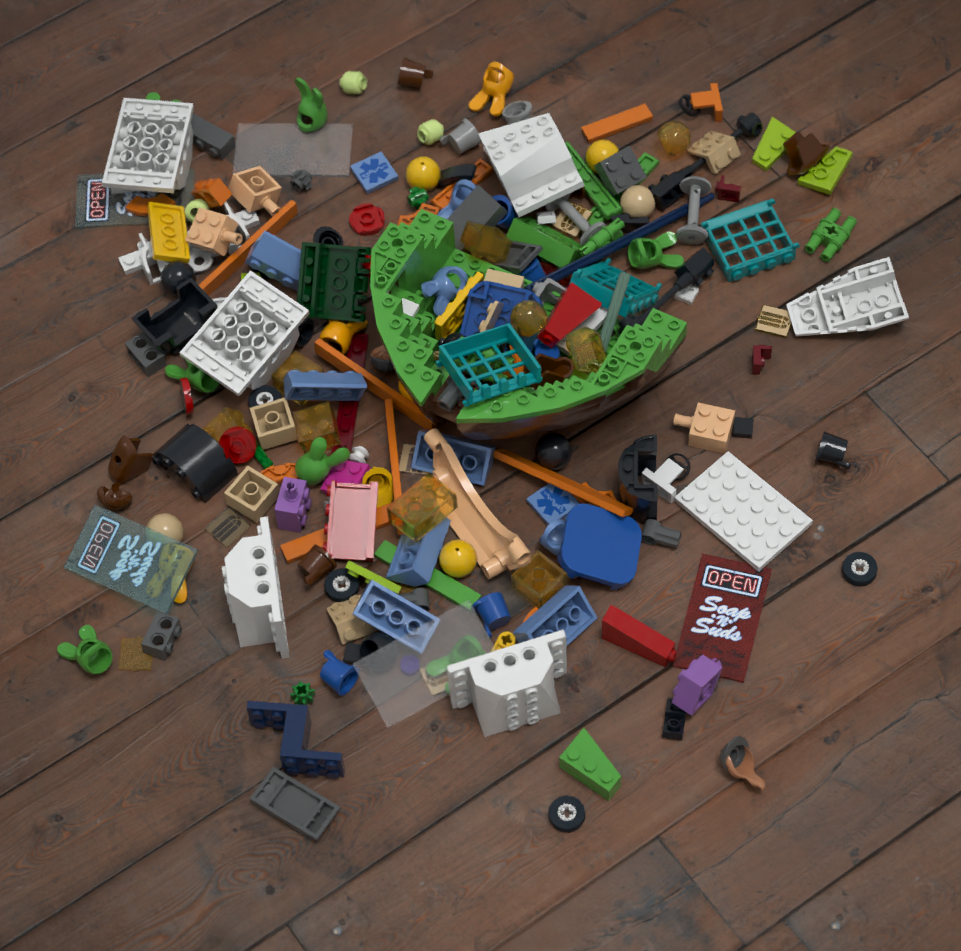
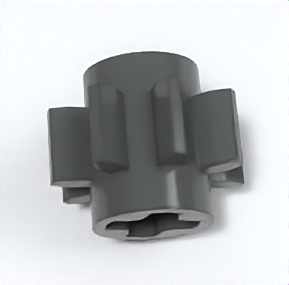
M295 170L290 175L293 178L291 185L297 191L308 190L312 186V176L307 170Z

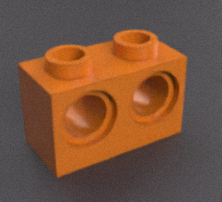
M220 178L200 180L194 185L195 188L191 192L195 199L204 200L209 208L222 206L232 195Z

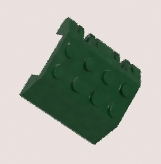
M302 242L297 303L309 310L307 317L365 322L366 314H361V311H366V307L359 306L360 300H367V296L362 295V292L368 293L369 277H365L364 274H369V270L362 267L363 263H370L371 258H365V255L371 256V247Z

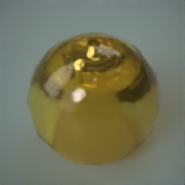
M679 121L667 122L657 132L662 145L670 156L684 153L691 144L689 129Z
M523 300L513 307L510 314V324L518 335L531 337L546 326L547 313L539 302Z

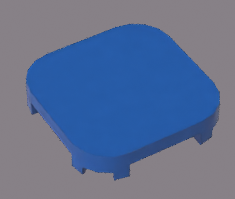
M491 281L477 283L470 289L467 295L468 300L460 333L466 337L480 333L478 328L482 320H486L488 316L486 312L489 305L498 301L503 303L504 307L493 328L510 323L533 354L535 349L533 341L538 336L543 314V304L537 294L526 289Z
M583 503L575 505L564 520L565 526L560 553L557 556L558 563L567 572L566 576L574 578L576 575L609 585L610 590H618L625 587L634 578L637 570L642 539L639 524L629 516L620 517L594 505Z

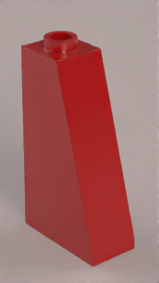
M571 282L563 290L536 338L550 348H553L601 307L602 303Z
M610 605L602 619V639L663 667H667L669 662L674 661L677 654L675 642L617 607Z

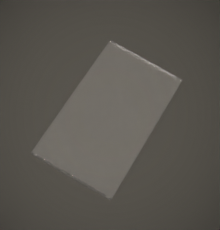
M238 124L232 174L261 166L271 177H291L290 175L299 169L307 170L312 177H349L353 124H325L322 128L310 132L301 131L297 124Z
M469 600L353 663V667L356 669L388 728L450 694L447 675L448 665L496 651L494 644Z

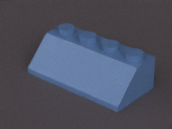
M264 231L252 245L245 263L251 268L265 273L269 278L278 280L284 286L298 291L301 250Z
M291 370L284 377L285 400L359 401L367 389L362 373L347 371L345 373L327 371L326 373H319L316 370L308 372Z
M422 429L418 431L411 468L433 473L432 471L435 470L433 468V451L424 440L425 434L430 430ZM441 433L456 454L469 481L484 486L493 465V454L496 446Z
M436 507L409 515L405 524V534L401 535L386 578L414 587L429 583L451 520Z
M374 580L367 584L352 615L420 654L423 653L441 620Z
M564 586L521 624L513 634L518 643H522L564 630L567 646L598 617L580 586Z

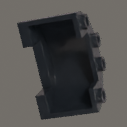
M192 278L181 282L176 287L179 298L170 302L159 312H155L150 317L149 310L145 308L131 318L136 326L164 354H168V352L173 354L179 353L218 308L217 304Z
M186 424L153 453L152 461L157 467L161 466L165 470L170 467L174 469L179 478L186 479L190 483L193 497L197 500L201 499L204 503H207L238 475L231 458L228 457L226 459L223 452L224 449L219 443L195 424Z
M657 434L647 435L633 441V444L628 448L626 447L622 452L618 463L619 501L632 507L633 511L630 516L642 523H645L648 519L657 521V485H638V475H641L646 468L653 473L656 471Z

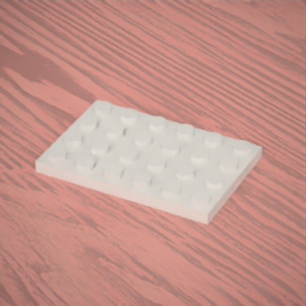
M729 451L674 497V501L758 572L813 524V520Z

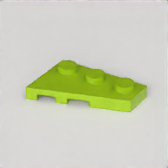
M772 117L752 158V163L767 171L786 153L783 143L796 132Z
M835 147L821 159V162L816 167L810 168L804 177L801 176L797 180V184L831 195L853 157V152Z
M350 560L345 567L349 569L347 573L357 578L361 575L366 578L365 582L367 583L374 580L397 594L401 589V586Z

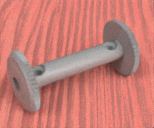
M691 176L683 179L680 183V189L689 195L688 222L686 226H682L676 231V237L685 244L696 245L708 238V232L698 226L700 196L707 194L711 190V184L703 177Z
M570 193L546 204L545 208L548 211H555L560 208L584 232L580 239L581 246L588 242L590 236H594L595 233L599 232L601 227L606 226L603 222H597L591 226L567 201L570 198Z

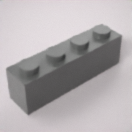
M195 114L192 115L193 144L198 149L208 152L212 157L224 160L235 148L234 136Z

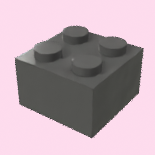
M630 146L594 165L605 188L612 196L647 178Z

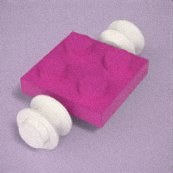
M362 446L353 447L352 452L354 454H350V461L347 460L331 468L320 488L322 493L327 494V485H331V480H336L338 483L362 484L363 476L371 469L364 460L370 457L367 449ZM327 497L328 501L323 502L325 510L326 504H330V497Z

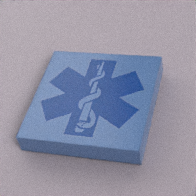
M382 151L350 166L352 173L367 194L399 180L397 173Z
M550 483L526 498V502L547 526L557 519L563 520L575 505L580 504L571 493Z

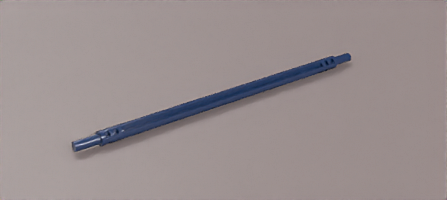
M713 193L700 198L699 209L702 208V205L715 199ZM689 202L530 283L524 289L532 292L536 282L543 283L547 278L558 282L572 275L578 269H583L628 246L635 238H643L688 215Z

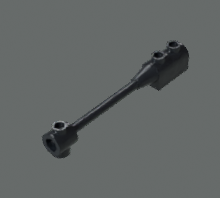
M753 112L747 116L741 115L737 119V130L729 136H733L735 140L741 135L745 137L751 134L758 136L762 132L763 124L760 118ZM701 157L692 165L674 171L670 175H662L657 185H649L648 189L654 197L655 206L664 210L685 193L680 189L681 181L691 177L699 167L705 164V158Z
M703 247L674 272L678 279L673 287L639 318L636 316L631 317L629 314L618 323L620 326L619 334L621 335L626 325L634 327L635 323L642 326L653 308L659 310L678 291L693 285L697 287L704 281L703 276L705 278L710 276L714 272L712 269L714 259Z

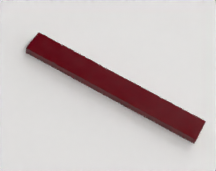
M355 333L348 349L347 357L365 369L369 334ZM359 401L339 402L331 455L339 448H347L351 454Z

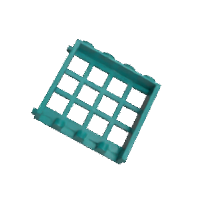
M774 199L766 200L701 223V227L708 232L706 242L728 282L737 281L742 277L755 275L760 271L772 269L777 265L790 263L795 260L796 249L800 248L798 242L793 244L772 206L776 204ZM766 213L771 222L764 224L759 215ZM756 218L759 226L748 229L743 220ZM740 223L744 231L731 234L728 225ZM773 226L778 235L771 237L766 228ZM724 228L727 237L716 240L711 231ZM762 229L766 239L755 242L750 233ZM746 235L751 244L739 248L735 238ZM780 239L785 248L778 250L774 240ZM730 240L734 250L723 253L718 244ZM770 243L774 252L762 255L757 246ZM753 248L758 257L746 261L742 251ZM737 253L742 263L730 266L725 257Z
M607 258L605 262L602 261L586 268L578 269L573 273L570 283H574L601 302V306L607 309L609 308L614 290L603 285L615 289L619 274L624 272L612 265L609 266L612 262L610 258ZM630 275L625 295L629 297L624 296L618 314L623 317L629 314L631 316L651 307L659 300L658 293L662 288V284L658 283L654 287Z
M510 323L440 345L439 360L435 361L438 367H445L466 398V400L462 401L465 407L542 381L541 366ZM508 343L512 346L513 350L501 353L497 346ZM493 348L497 355L485 359L480 351ZM476 353L480 361L468 364L463 358L464 356ZM517 354L522 361L510 365L505 357ZM459 359L463 366L457 367L453 360ZM500 359L505 367L492 370L488 363ZM484 365L488 372L476 376L471 368ZM525 365L530 372L528 374L520 372L517 375L513 369ZM467 370L471 378L465 379L461 372ZM509 371L513 377L510 380L506 378L499 380L497 374ZM491 376L496 384L491 386L488 384L482 385L479 380ZM475 382L479 390L473 391L469 383Z

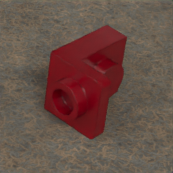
M721 175V179L716 182L715 192H718V200L739 203L741 186L725 184V175Z
M753 345L752 375H760L765 359H771L772 346Z

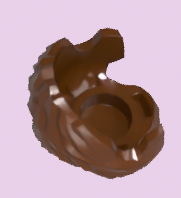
M120 482L112 484L110 490L102 486L96 492L102 505L111 511H117L126 507L132 500L131 493L119 489Z

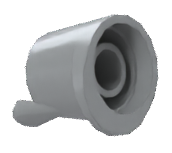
M516 101L507 105L502 112L507 124L532 118L530 113L532 104L528 101Z
M466 118L462 120L463 123L456 129L440 138L441 144H446L450 141L458 154H462L482 143L478 131Z

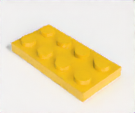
M149 202L147 210L153 260L182 261L189 264V244L185 241L187 228L184 206Z
M477 272L473 277L471 276L464 289L458 291L454 301L448 303L444 313L436 318L434 322L436 340L439 341L441 338H446L449 334L455 333L460 327L467 305V295L470 289L477 283L484 281V274Z

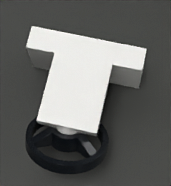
M672 454L654 473L646 468L641 474V483L644 485H657V494L671 504L676 496V489L670 484L674 480H682L688 476L691 467L690 462L683 454ZM679 455L683 457L687 462V466H682V463L676 461L674 456ZM684 469H687L684 476L677 478Z

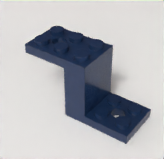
M247 701L246 708L252 726L257 728L274 727L279 730L284 729L280 751L284 773L293 776L307 774L310 777H318L320 775L332 779L345 776L342 753L308 750L312 724L308 705Z

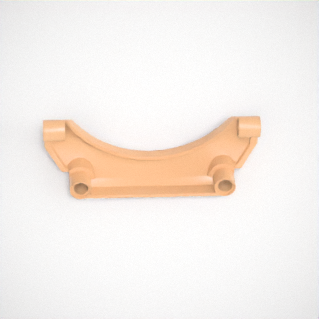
M436 428L428 431L424 436V440L433 451V468L435 470L432 471V476L420 482L421 488L436 508L451 520L450 527L459 539L465 540L473 546L477 553V563L485 576L491 579L507 570V567L509 570H513L531 563L532 554L517 534L508 530L491 513L469 481L456 454L440 431Z

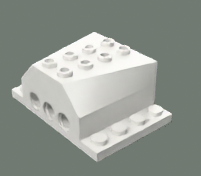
M123 98L102 186L111 188L112 194L138 191L174 193L175 189L180 190L185 187L192 161L193 130L191 119L194 111L193 103Z
M549 113L478 133L484 146V151L518 217L585 186L576 170L567 146Z
M249 271L179 352L180 356L237 396H240L247 387L255 390L266 385L286 362L298 340V327L309 315V310L252 271Z
M261 517V525L257 526L258 535L242 538L225 557V566H222L223 578L225 579V595H227L232 622L236 625L240 647L274 642L276 652L281 653L282 659L290 658L275 548L268 517Z
M564 630L448 665L447 675L450 702L453 709L457 707L463 708L472 703L484 737L506 730H516L522 725L535 724L541 719L560 714L554 678H559L567 673L566 635Z

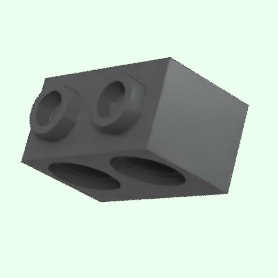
M143 332L125 343L127 353L147 377L167 366L165 361L166 354L162 353Z
M157 611L141 643L143 653L166 660L168 654H171L174 649L176 638H179L182 632L179 618Z

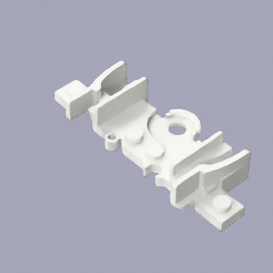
M225 202L223 205L227 216L239 223L235 233L240 232L246 242L250 238L247 229L260 224L255 211L249 212L245 209L234 214L232 208ZM140 233L138 234L140 242L137 243L139 250L118 259L125 275L143 269L151 286L161 282V276L152 279L149 266L158 263L161 273L164 267L171 262L153 260L151 241L148 242ZM188 243L190 253L189 265L194 269L195 273H203L209 270L213 263V258L219 255L198 249ZM230 243L227 249L229 255H232L239 248L238 245ZM203 258L205 261L202 265H196L194 260Z

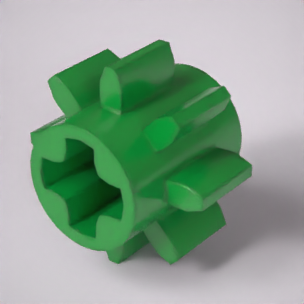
M414 187L409 190L410 195L407 196V201L412 208L416 207L418 209L422 203L429 200L424 188Z
M299 681V684L292 686L294 693L290 694V698L294 700L295 704L307 705L313 703L312 696L315 695V690L311 689L310 683L305 684Z

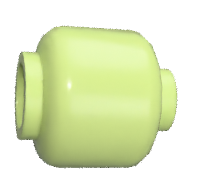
M347 71L340 79V87L346 94H361L367 87V79L361 72Z
M435 119L420 124L417 131L418 139L426 145L440 141L444 134L443 125Z
M194 199L187 204L185 216L190 222L193 223L199 207L210 210L204 200Z

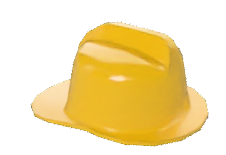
M374 466L365 473L362 484L378 482V508L392 502L393 481L391 473L387 469Z

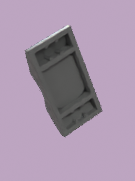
M490 237L472 256L517 275L528 266L543 248L541 245Z
M275 767L270 770L250 797V801L267 814L280 819L298 833L318 841L341 809L337 804Z

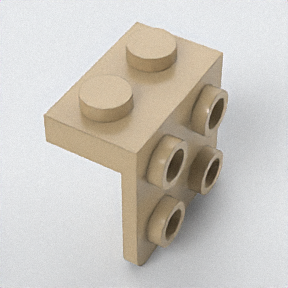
M714 131L706 133L705 137L693 143L692 147L688 149L689 154L705 158L710 172L713 174L718 173L741 155L733 136Z
M495 301L489 305L486 312L488 316L486 320H482L478 328L480 332L494 327L504 307L503 303Z
M361 595L351 596L349 600L333 603L327 608V612L336 626L342 645L379 631L352 615Z

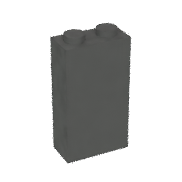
M479 185L475 187L447 219L454 222L456 249L467 254H471L508 213L505 208Z

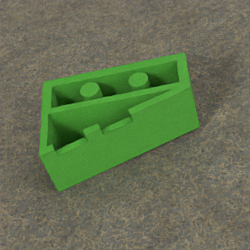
M583 728L559 757V766L609 801L621 787V775L585 728Z

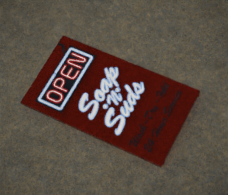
M702 553L673 667L687 670L694 659L697 660L700 656L704 655L709 659L716 658L715 663L718 660L721 662L723 668L719 676L720 678L744 683L772 569L764 567L758 572L749 563Z

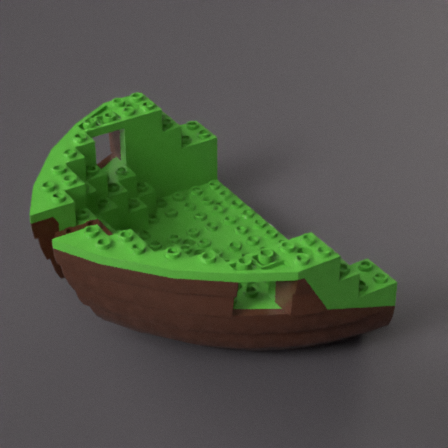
M423 209L418 212L410 226L402 222L399 226L390 222L371 249L370 288L377 331L401 384L427 419H430L435 424L437 422L444 424L447 420L455 422L458 430L470 440L512 439L561 430L597 417L630 398L667 367L686 339L687 322L655 308L651 310L642 326L635 323L634 327L626 325L621 335L619 334L620 326L618 325L621 320L617 318L612 332L615 335L610 338L602 363L594 361L593 355L603 325L570 356L560 351L561 357L571 359L574 366L573 374L569 379L565 378L563 383L557 380L553 385L546 382L544 387L539 385L536 390L530 388L531 385L471 404L468 407L462 404V401L466 400V398L461 397L451 412H447L437 405V399L448 386L447 380L450 374L444 366L438 367L435 364V361L439 360V357L434 355V351H439L434 325L438 316L433 310L436 298L433 295L425 298L421 291V285L424 282L431 281L436 272L446 266H455L463 269L466 272L467 281L477 272L484 274L485 279L487 269L510 274L514 273L456 249L454 222ZM448 273L447 277L455 285V288H459L461 283L460 277L454 273ZM524 278V287L532 283V281ZM552 291L556 297H560L559 293ZM402 298L419 304L420 309L415 317L403 313ZM545 301L543 305V314L538 334L555 306L551 302ZM462 324L455 333H460ZM466 371L461 372L467 379L471 378L470 375L465 373ZM482 379L479 380L482 385L488 384L491 386L496 384L491 381L483 382ZM472 382L473 391L479 390L476 383Z

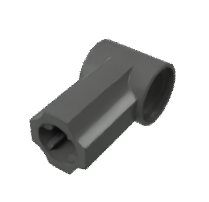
M450 376L447 380L448 386L437 399V405L447 412H451L460 398L464 397Z
M648 519L642 530L641 541L649 545L659 543L677 549L682 531L664 527L660 522Z
M416 588L411 593L398 594L428 612L430 610L427 589Z

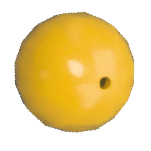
M609 140L595 141L586 151L585 160L587 166L598 175L594 165L619 152V149Z
M418 157L408 164L405 177L410 187H419V189L424 188L425 191H430L438 185L441 171L437 162L433 159Z
M460 539L451 540L442 547L439 555V564L445 574L450 577H466L475 569L478 559L477 553L469 542Z

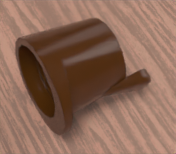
M404 57L399 73L398 85L421 88L424 77H433V71L430 69L426 70L425 65Z
M315 544L297 566L306 576L304 583L311 585L330 570H334L337 564L323 548Z

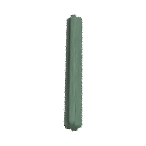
M624 272L619 274L593 355V360L602 363L630 279V275Z

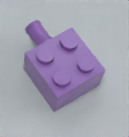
M284 477L274 509L278 529L301 533L302 527L306 526L307 509L310 510L312 506L310 489L307 486L306 480Z
M704 655L700 656L697 660L694 659L688 669H683L679 674V683L673 690L674 697L672 703L688 714L693 715L713 695L723 668L721 662L718 660L715 663L716 658L709 659Z

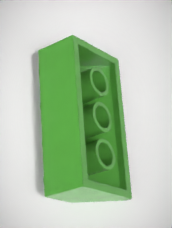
M530 216L514 218L506 235V238L510 241L541 245L543 250L538 256L546 263L555 264L557 269L581 257L577 251L582 247L580 243L545 224H538L537 220Z

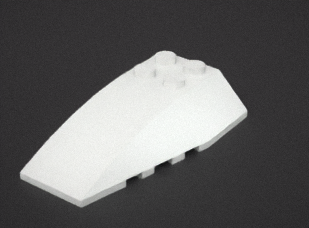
M889 257L848 270L847 274L833 278V281L825 286L822 284L817 287L816 291L810 294L806 293L786 304L796 336L875 330L909 319Z

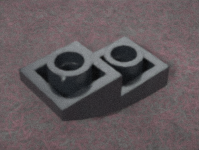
M462 164L446 168L441 171L438 183L442 187L446 184H452L455 180L457 182L459 180L471 181L475 177L477 166L475 164Z
M629 213L611 216V223L616 218H620V221L624 222L625 227L621 229L622 233H630L649 223L648 216L636 217L634 219H630Z
M668 698L662 737L682 740L686 712L672 703L673 698Z

